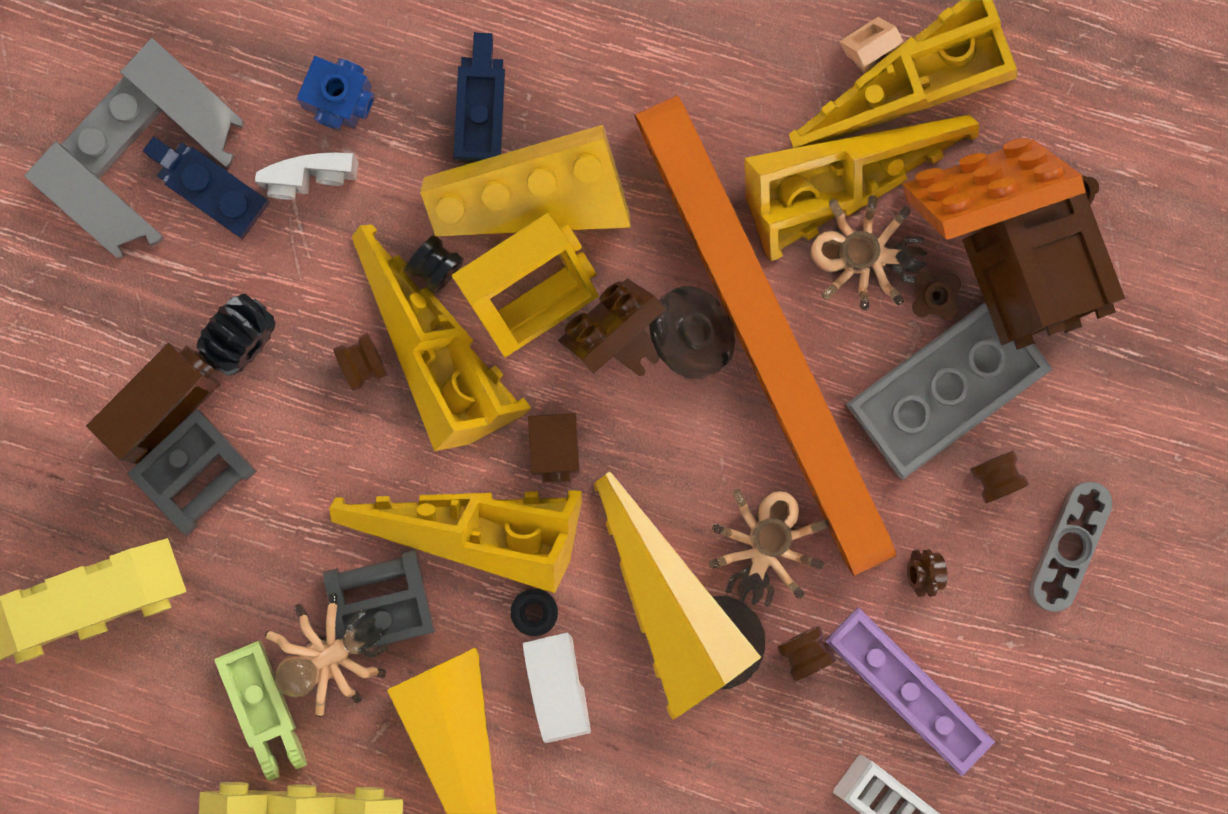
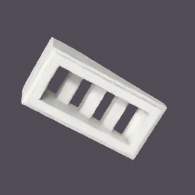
M859 755L833 790L835 795L860 814H889L901 797L905 801L895 814H912L915 808L921 811L920 814H940L863 755ZM886 785L889 787L888 791L874 810H872L869 806Z

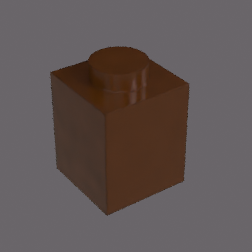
M576 413L528 416L531 474L542 475V483L570 482V473L580 472Z

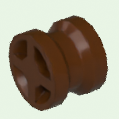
M368 333L360 336L357 343L352 346L340 345L333 349L338 364L352 391L362 388L364 381L372 377L381 379L388 376L383 361Z
M1014 450L970 468L973 477L981 481L984 488L981 495L985 503L1002 498L1029 485L1026 477L1018 473L1015 466L1017 456Z
M820 626L806 630L777 646L780 654L788 657L792 665L790 674L794 681L810 676L837 660L833 651L825 648L822 642L824 634Z

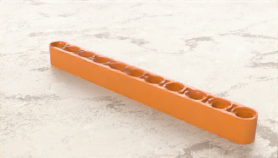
M675 95L634 114L642 137L850 573L856 576L896 557V550L683 102L678 95Z

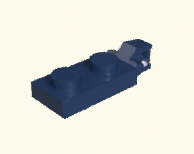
M474 32L473 58L461 57V66H458L454 162L473 163L501 155L505 69H503V59H493V33Z
M153 136L143 149V152L148 157L163 166L157 177L163 180L168 188L242 240L270 203L266 198L193 147L189 148L182 142L174 151Z

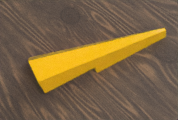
M960 0L953 7L945 9L933 23L915 37L911 36L857 79L854 85L835 101L828 102L816 116L798 130L794 129L789 133L793 148L829 142L1017 79V67L1001 28V21L993 0Z
M969 114L745 157L746 199L766 256L770 261L777 260L783 256L781 250L801 237L810 240L820 234L817 228L835 217L829 206L832 201L836 200L844 214L848 217L908 180L906 173L926 161L932 164L944 158L942 151L965 137L974 140L979 136V123Z
M372 224L360 225L351 237L434 452L469 445L524 416L531 409L525 398L523 397L518 401L501 383L504 374L496 365L489 369L470 346L474 340L426 287L422 290L418 288L404 272L407 263L400 255L392 258L374 236L377 229Z
M608 472L597 480L593 487L595 492H599L607 516L606 526L609 535L614 537L621 558L619 566L641 632L646 634L655 661L653 669L656 678L661 679L669 703L666 707L668 714L674 720L725 686L758 661L761 656L614 475Z
M568 490L567 497L540 498L538 491H529L524 493L523 499L498 500L493 498L492 493L419 495L418 502L392 503L390 496H376V502L369 504H346L343 497H335L329 507L331 522L556 593L570 563L582 504V491Z
M476 647L387 689L447 814H497L484 693L479 664L480 658Z

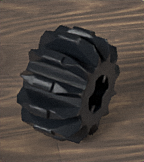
M245 293L230 298L224 306H220L218 312L209 318V323L201 330V337L197 340L196 348L199 350V354L206 359V363L216 371L220 370L227 376L243 371L248 363H252L257 354L262 351L264 345L271 339V333L275 329L276 322L274 316L266 310L267 307Z

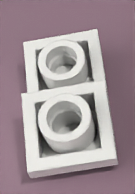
M335 152L303 155L280 161L257 171L255 182L262 190H267L268 197L294 200L296 193L309 194L311 176H316L315 182L330 186H343L344 179L357 180L359 162L353 153Z
M567 632L524 642L523 650L528 679L543 741L549 743L591 733L585 690L579 682L573 638Z

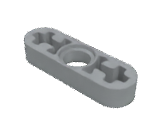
M1097 482L1080 483L1073 486L1066 495L1029 585L1031 600L1042 610L1062 611L1068 608L1076 597L1112 509V497L1103 485ZM1092 491L1095 493L1094 501L1100 504L1098 511H1089L1084 519L1083 524L1092 525L1091 532L1089 533L1080 526L1067 525L1069 517L1073 520H1079L1082 514L1083 505L1077 502L1078 496H1086ZM1066 533L1076 534L1083 543L1081 555L1072 561L1063 558L1058 551V542ZM1052 560L1055 564L1064 568H1074L1072 577L1067 573H1062L1058 582V588L1064 591L1063 597L1053 598L1050 603L1045 601L1047 593L1041 590L1042 583L1052 582L1058 569L1049 568L1050 561Z

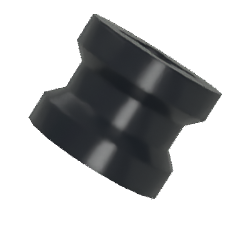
M432 235L415 252L406 265L405 270L412 276H420L426 281V288L433 294H436L452 279L451 275L459 270L464 258L457 252L449 253L443 248V241L439 237Z

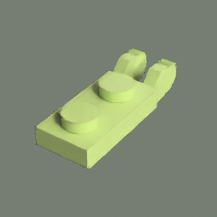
M262 641L254 642L214 659L249 748L253 747L267 780L271 781L279 777L277 760L266 742L281 735L289 761L295 769L306 766L307 760L299 738L294 732V729H296L295 723L283 693L277 688L275 683L276 676Z

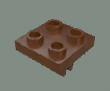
M627 278L624 282L619 281L609 286L599 298L601 302L588 314L581 313L573 318L565 327V334L558 340L570 355L593 374L612 357H615L638 376L645 374V369L640 363L642 358L646 357L654 364L659 361V356L644 329L666 309L653 294Z

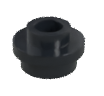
M540 589L525 590L512 603V622L525 635H543L550 631L557 621V604L554 598L546 591ZM531 603L541 605L544 611L542 619L537 622L530 621L526 617V608Z

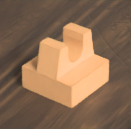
M877 17L839 42L846 56L852 59L861 72L865 74L876 65L878 58L884 54L885 57L903 43V40L895 25Z

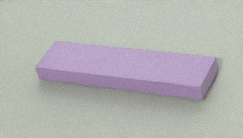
M859 607L824 640L959 775L963 776L995 743Z

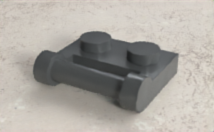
M196 409L127 474L184 535L188 536L198 527L196 521L242 478L247 481L257 470L204 413ZM221 455L229 466L184 508H181L174 498Z
M416 549L402 552L401 558L344 572H339L338 568L323 572L329 604L335 603L337 605L335 621L337 640L353 632L352 641L361 644L349 653L435 632ZM406 576L409 590L346 605L344 591Z

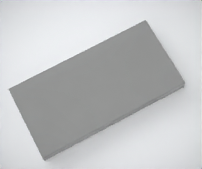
M984 302L844 406L901 481L1050 372L1052 367L1034 344L1018 350L1014 341L1001 346L986 303Z

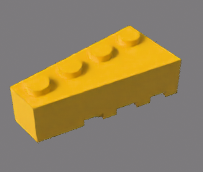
M603 125L426 176L423 179L420 191L435 236L517 233L546 213L550 214L559 228L568 224L571 230L631 227L629 208Z

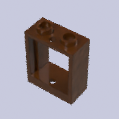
M167 343L86 427L119 460L138 464L221 385L211 376L216 370L206 363V359L199 354V351H194L188 345L180 349Z

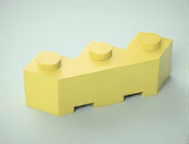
M168 538L109 556L110 559L93 565L78 567L48 578L44 583L25 590L18 589L0 596V660L14 656L16 664L26 662L44 655L42 646L59 638L78 633L79 639L82 641L107 632L106 623L122 615L142 610L143 616L148 617L172 608L169 600L187 591Z
M221 782L219 791L200 792L199 814H403V799L384 796V788L356 787L355 794L318 793L316 792L317 786L305 784L288 785L287 791L248 790L249 783Z

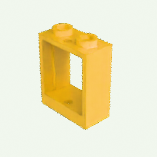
M546 213L451 275L505 358L600 297L591 282V279L597 276L595 269L583 252L577 255L575 253L582 248L579 240L568 224L559 228L549 213ZM559 255L565 268L497 311L490 300L492 297Z

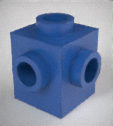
M314 56L296 99L303 109L315 113L314 120L334 130H340L342 124L355 129L359 118L365 120L368 117L374 102L375 93L370 92L372 85L368 77L363 75L364 68L341 58L335 64Z

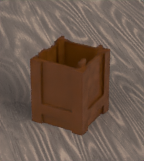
M1086 193L992 224L962 240L1001 346L1014 341L1018 350L1035 344L1032 335L1044 330L1050 336L1062 331L1067 333L1083 326L1080 318L1093 312L1096 313L1097 319L1116 313L1113 303L1125 299Z

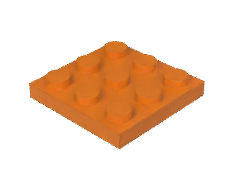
M1029 138L1011 140L1003 145V150L988 155L985 153L967 155L959 160V165L944 170L940 168L923 170L915 175V180L902 184L906 201L946 240L1086 193L1082 175L1037 141Z

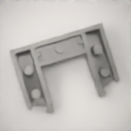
M153 38L120 71L124 77L61 145L55 141L24 175L118 259L124 257L119 245L146 235L149 244L154 246L161 243L165 238L100 180L103 174L151 122L163 111L227 169L233 164L235 157L233 154L223 151L231 124L241 128L244 126V121Z

